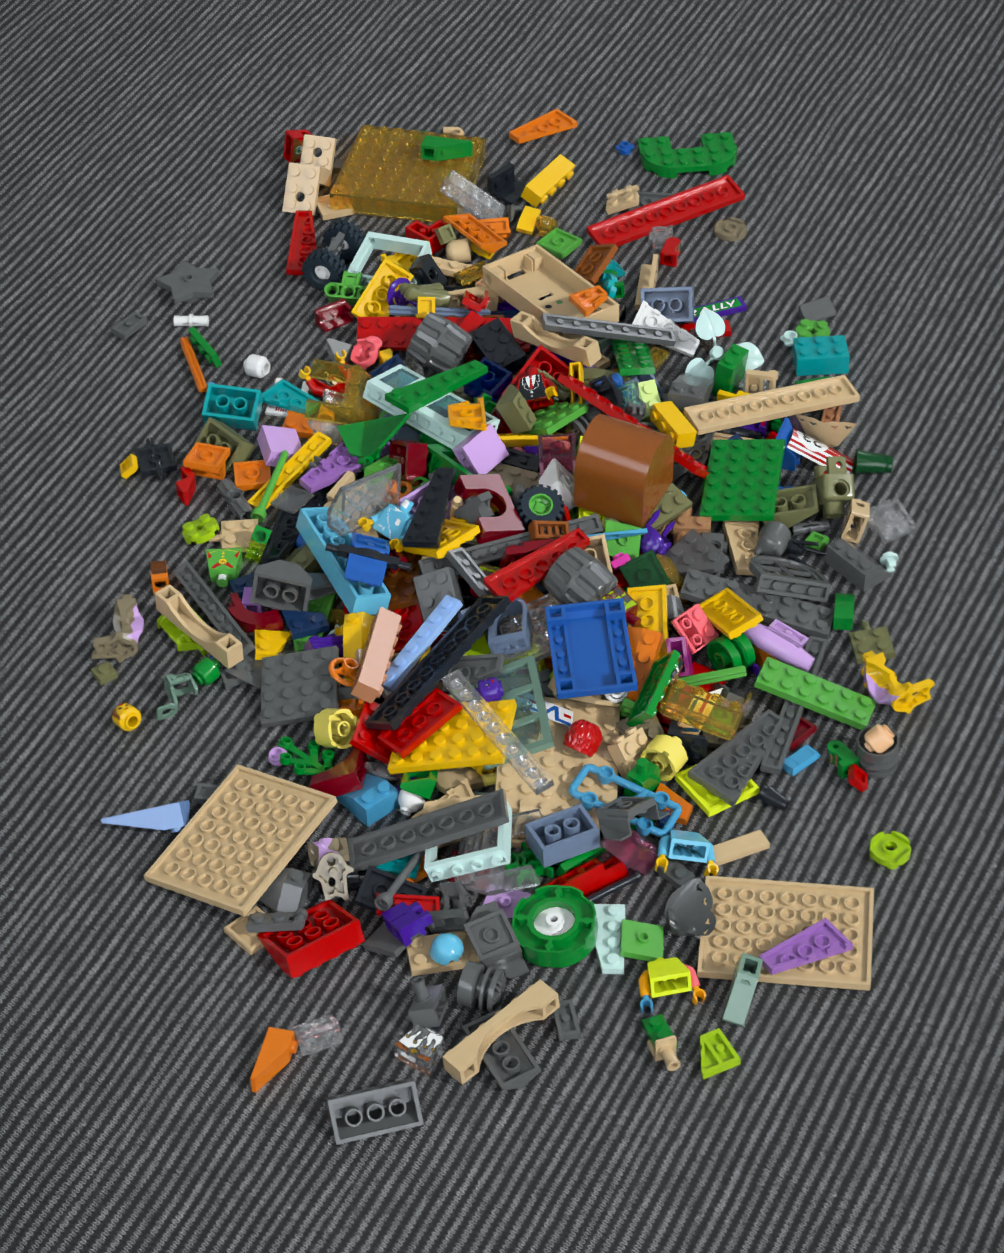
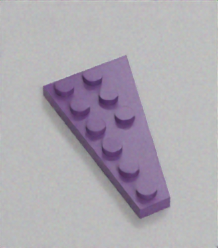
M343 441L329 453L328 458H323L316 468L310 469L300 478V485L309 493H313L338 482L348 470L354 474L362 471L364 464L359 465L357 463L359 458L350 455ZM390 442L384 446L379 459L389 454Z

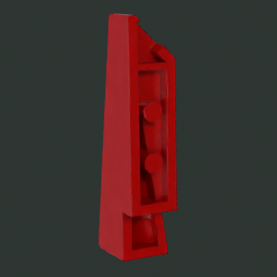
M616 855L604 863L593 858L542 886H572L581 890L583 896L587 897L629 876L624 861Z

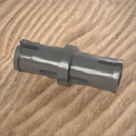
M828 519L813 522L808 520L806 523H798L791 526L793 536L807 533L810 535L813 531L823 532L830 530Z

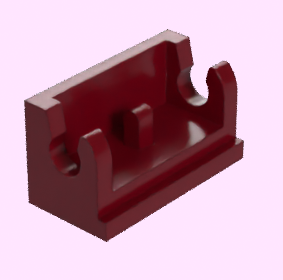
M343 298L315 309V323L325 333L354 321V317L350 313L352 307Z

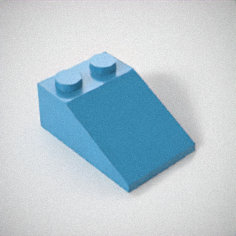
M367 773L361 790L336 797L337 801L367 827L399 808L398 790L387 780Z

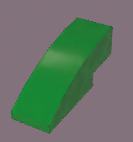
M835 594L833 629L852 630L855 594Z

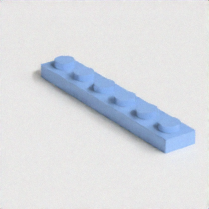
M448 595L442 599L391 663L387 673H385L387 674L386 681L381 685L384 689L393 692L463 606L460 600Z

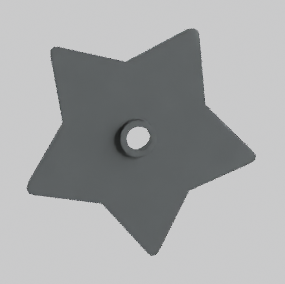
M182 261L175 272L156 278V283L158 286L171 292L174 304L196 302L204 298H214L211 284L219 276V269L197 268L186 261Z

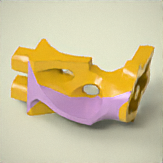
M869 651L862 655V660L865 663V666L861 669V674L864 677L863 685L868 688L870 695L878 704H887L897 712L909 714L914 707L931 699L929 692L935 686L933 680L926 679L915 684L910 682L901 684L897 681V674L884 665L886 659L883 652L875 654L873 651Z

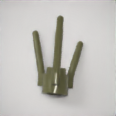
M538 369V373H543L546 378H550L557 386L558 396H552L553 401L559 402L561 400L564 402L570 393V389L559 383L547 372Z

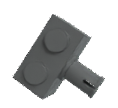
M423 976L414 977L411 980V984L416 995L413 997L410 1009H408V1018L413 1023L415 1030L423 1029L424 1027H439L449 1004L444 985L426 986Z

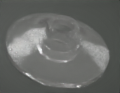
M366 762L364 765L376 777L390 781L402 779V773L390 774L387 765L376 762Z

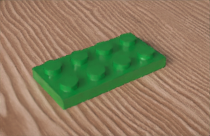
M674 649L654 661L626 725L629 727L641 725L645 720L652 719L655 716L657 704L663 699L665 695L663 691L671 682L672 677L670 676L679 664L678 658L680 653Z

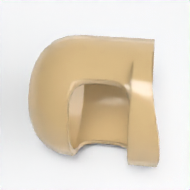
M465 237L448 242L446 245L447 259L460 263L471 262L470 240Z

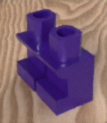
M417 901L409 906L402 902L381 913L387 930L405 947L412 943L411 937L416 934L426 935L425 927L433 923L430 913L427 910L423 912L421 905Z

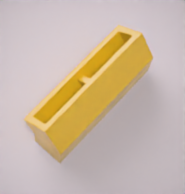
M581 362L570 363L569 375L574 377V371H577L578 379L584 383L583 364ZM570 389V403H575V392ZM578 395V404H585V399Z

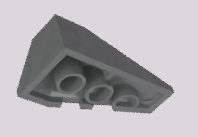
M284 868L257 902L266 904L274 913L278 911L284 913L296 912L297 909L303 908L313 891L311 873L294 868Z

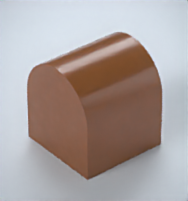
M604 414L596 415L583 435L576 457L574 506L643 528L673 481L674 440L672 436Z

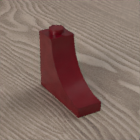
M354 747L350 755L342 762L322 773L313 775L308 787L336 797L361 790L369 763L366 753Z

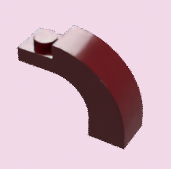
M237 592L230 594L231 602H228V612L244 632L254 633L255 630L284 631L283 621L277 609L262 613L252 612L243 606Z

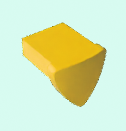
M435 297L417 298L416 318L424 319L430 312L435 313Z

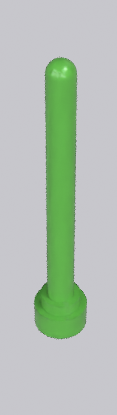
M286 450L282 451L259 506L254 508L250 515L251 519H258V523L264 522L267 516L265 508L289 455Z

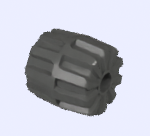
M430 312L422 320L407 347V353L425 367L437 373H442L458 367L463 360L464 354L469 350L472 336L454 322Z
M575 546L565 551L553 563L546 574L544 586L561 605L598 601L618 586V579L598 559L582 548Z

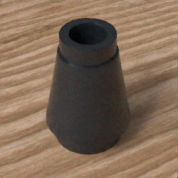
M765 785L758 796L761 803L785 811L790 802L772 785L770 787Z

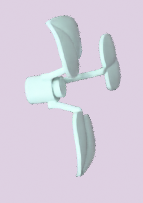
M703 309L695 325L696 333L703 340L713 338V348L709 352L710 359L706 363L702 358L691 360L687 365L685 375L713 380L714 370L708 365L712 360L719 361L725 354L723 348L716 345V337L724 334L725 324L717 313ZM750 342L739 344V346L749 350L745 371L747 369L754 370L763 364L764 358L754 344Z

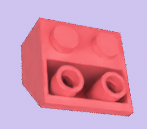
M698 603L671 621L681 637L686 636L689 650L692 654L719 636Z

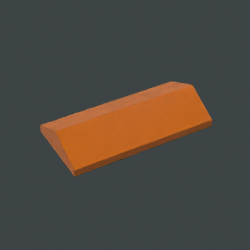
M470 213L443 216L444 221L448 224L450 223L452 227L474 244L491 254L507 245L506 240Z

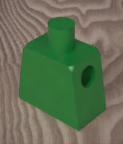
M639 758L637 764L627 773L626 780L655 793L659 783H661L659 767L649 762L646 758ZM624 788L623 797H633L637 794Z

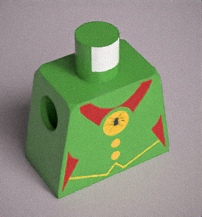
M241 548L206 549L210 582L217 583L219 587H226L228 581L239 577L243 565Z

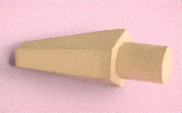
M455 496L452 499L449 518L454 516V512L463 506V499L459 496Z

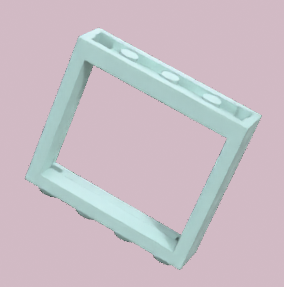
M368 231L347 271L349 273L361 272L373 249L418 257L426 254L432 255L430 242ZM362 274L361 286H368L373 276ZM413 277L411 284H416L417 281Z
M508 801L509 822L498 826V842L496 847L438 861V846L425 850L424 869L431 882L510 864L512 809Z

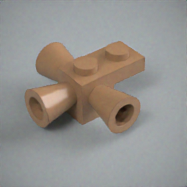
M691 507L674 518L675 525L667 533V535L673 534V546L691 529H694L700 535H702V532L711 533V517L692 516L693 508ZM667 524L656 531L661 535Z

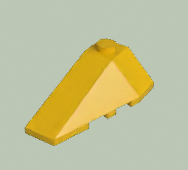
M364 611L345 614L343 624V658H353L356 660L355 653L357 649L364 650L375 616ZM343 676V679L352 681L349 677Z

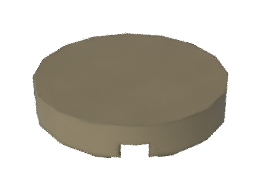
M729 217L727 220L723 221V219H720L716 222L714 233L723 241H738L746 236L747 226L744 221Z

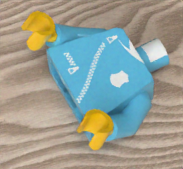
M404 498L401 506L389 504L380 512L369 517V520L366 517L360 518L358 525L365 532L371 529V525H374L373 528L391 540L389 542L391 549L401 552L403 550L402 540L414 516L410 513L414 503Z
M670 830V835L660 839L658 858L654 867L656 872L658 866L664 868V873L667 871L669 862L666 858L668 857L670 859L706 863L708 865L704 871V876H709L710 873L713 876L717 875L719 867L714 864L713 845L701 834Z

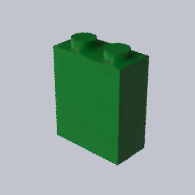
M733 343L720 359L715 373L713 395L717 396L719 390L734 393L743 382L749 353L748 349Z

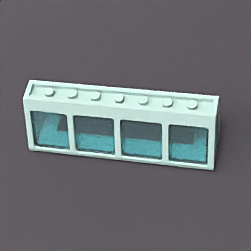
M399 364L368 380L362 398L394 416L407 414L385 401V394L391 392L394 388H402L426 378ZM451 392L410 413L411 416L406 421L407 424L451 449L455 448L475 431V429L449 426L448 405L466 401ZM485 412L486 423L492 424L497 431L500 420Z

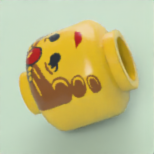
M121 703L113 710L112 720L122 730L132 731L139 726L141 713L130 703Z

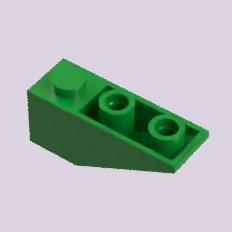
M425 135L421 144V159L441 161L473 155V141Z

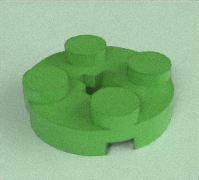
M803 319L796 327L797 338L830 336V328L826 321Z

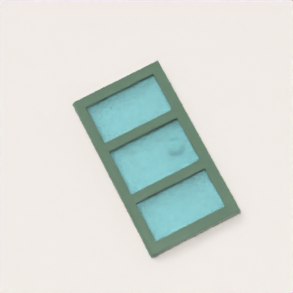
M534 655L505 664L502 675L495 678L498 681L501 680L504 696H501V700L515 699L517 708L504 764L555 747ZM477 684L469 686L472 703H481V699L476 700L474 688H478ZM503 764L484 765V768L489 770Z

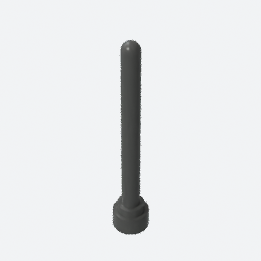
M425 850L415 853L389 889L377 896L374 900L377 909L383 912L390 909L393 905V896L424 856Z

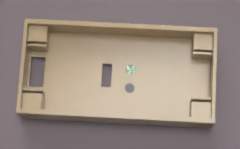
M538 244L482 266L483 284L517 310L534 315L540 322L542 313L619 322V303L609 296L605 302L585 317L569 301V295L594 287V285ZM521 270L525 273L511 280L507 278V276ZM549 294L552 295V296H550V297H548V298H545V299H543V300H539V298L544 297V296H546V295H549ZM552 331L567 339H578L586 336Z

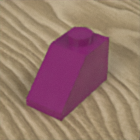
M686 636L667 638V653L675 649L680 653L679 657L683 659V664L674 678L693 675L692 658Z

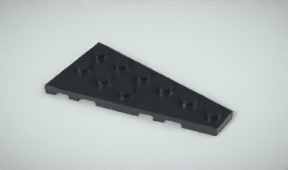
M336 483L313 493H309L302 486L288 487L261 556L263 564L285 558L296 544L300 534L296 528L300 508L323 507L328 502V492Z

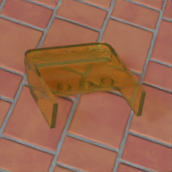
M313 359L311 378L346 383L343 403L341 404L307 399L304 418L343 425L376 419L378 406L362 398L367 381L373 378L359 365Z
M681 666L678 673L669 683L658 711L666 717L722 739L733 740L747 711L753 693L749 692L744 704L738 701H729L720 694H711L702 687H693L686 684L684 680L678 679L683 667Z

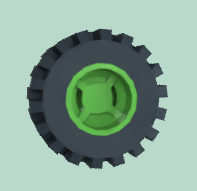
M539 484V487H536V485H532L531 489L527 487L524 493L520 494L516 510L521 523L526 528L525 532H528V525L533 520L562 521L564 501H562L561 494L557 495L558 491L556 489L551 490V486L547 485L546 488L543 487V484Z

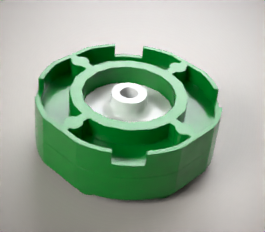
M546 885L534 889L535 893L525 899L523 897L520 899L514 909L512 929L520 943L522 956L527 961L539 967L565 968L583 960L593 950L598 933L597 915L593 902L583 896L581 890L572 886Z

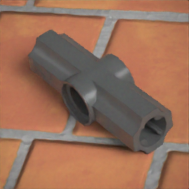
M227 478L221 480L217 485V489L228 503L229 510L234 512L240 520L251 519L250 515L253 509L244 498L243 491L237 488L231 480Z

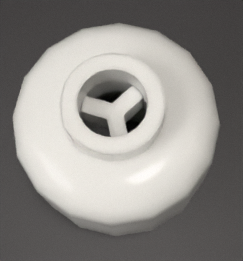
M251 354L245 359L243 364L248 376L263 378L270 371V363L265 356Z

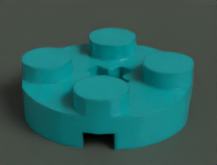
M602 273L597 285H600L608 293V296L614 299L617 287H614L615 282H618L617 277L611 273Z

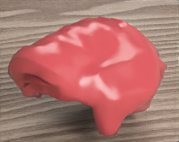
M376 336L356 340L357 343L353 346L350 360L356 367L365 370L377 360L382 340Z

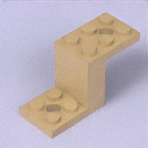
M304 134L300 164L289 162L282 211L295 213L296 210L312 211V215L315 216L319 186L330 187L336 138ZM317 148L322 150L320 157H316L314 154ZM299 193L305 195V199L302 202H299L297 199Z

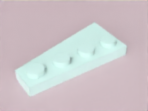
M594 904L598 921L595 948L602 974H624V957L620 956V926L622 919H625V904Z

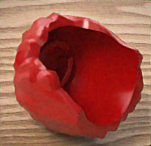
M580 719L570 725L565 733L563 744L591 758L601 745L603 740L602 733L597 725Z

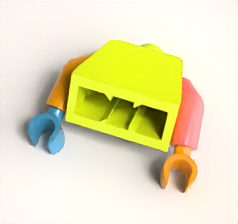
M676 957L667 959L657 958L655 961L648 962V970L643 971L639 978L640 997L643 998L640 1002L642 1014H644L643 1008L645 1006H649L651 1013L653 1012V1002L649 999L650 996L655 998L692 991L693 989L692 1003L697 1005V997H700L703 1003L705 1001L706 992L699 988L700 983L694 968L682 963Z

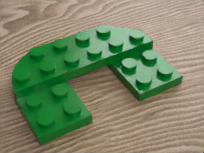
M732 132L700 134L702 147L672 149L669 137L664 136L637 139L643 167L648 172L653 171L657 173L659 177L677 178V173L708 171L709 176L719 175L727 172V168L733 167L737 160V145H735Z

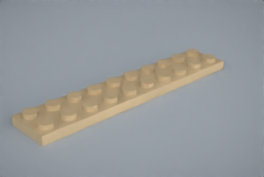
M841 375L684 408L683 413L695 428L697 434L701 435L859 402L860 395L847 377Z

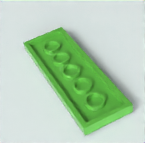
M768 656L754 685L756 688L860 730L867 727L877 703L872 698Z

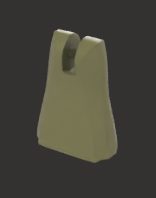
M402 283L399 286L400 293L408 301L417 302L418 297H435V307H449L450 294L447 290H444L441 283L428 285Z

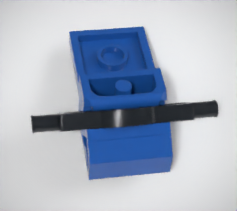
M352 532L350 546L326 544L325 551L337 553L336 556L347 558L344 578L351 582L361 581L371 587H382L386 568L392 570L399 568L410 571L411 563L389 556V540Z

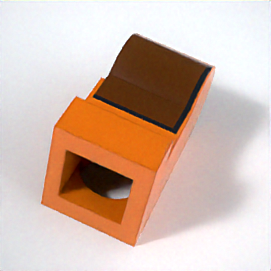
M166 560L150 562L153 594L169 585ZM158 583L166 584L164 587H156Z

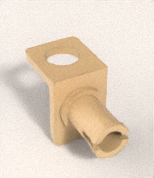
M675 1035L656 1040L655 1049L650 1040L647 1041L655 1062L664 1060L669 1071H675L680 1067V1061L676 1056L677 1038Z

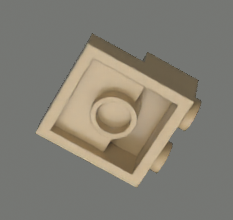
M632 726L626 729V734L615 737L613 743L607 747L621 777L626 779L627 773L637 764V760L640 758L643 750L650 743L642 727L636 728V726Z

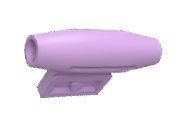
M777 619L769 627L758 623L756 627L743 632L755 646L785 664L808 672L814 663L815 658L803 649L809 638Z

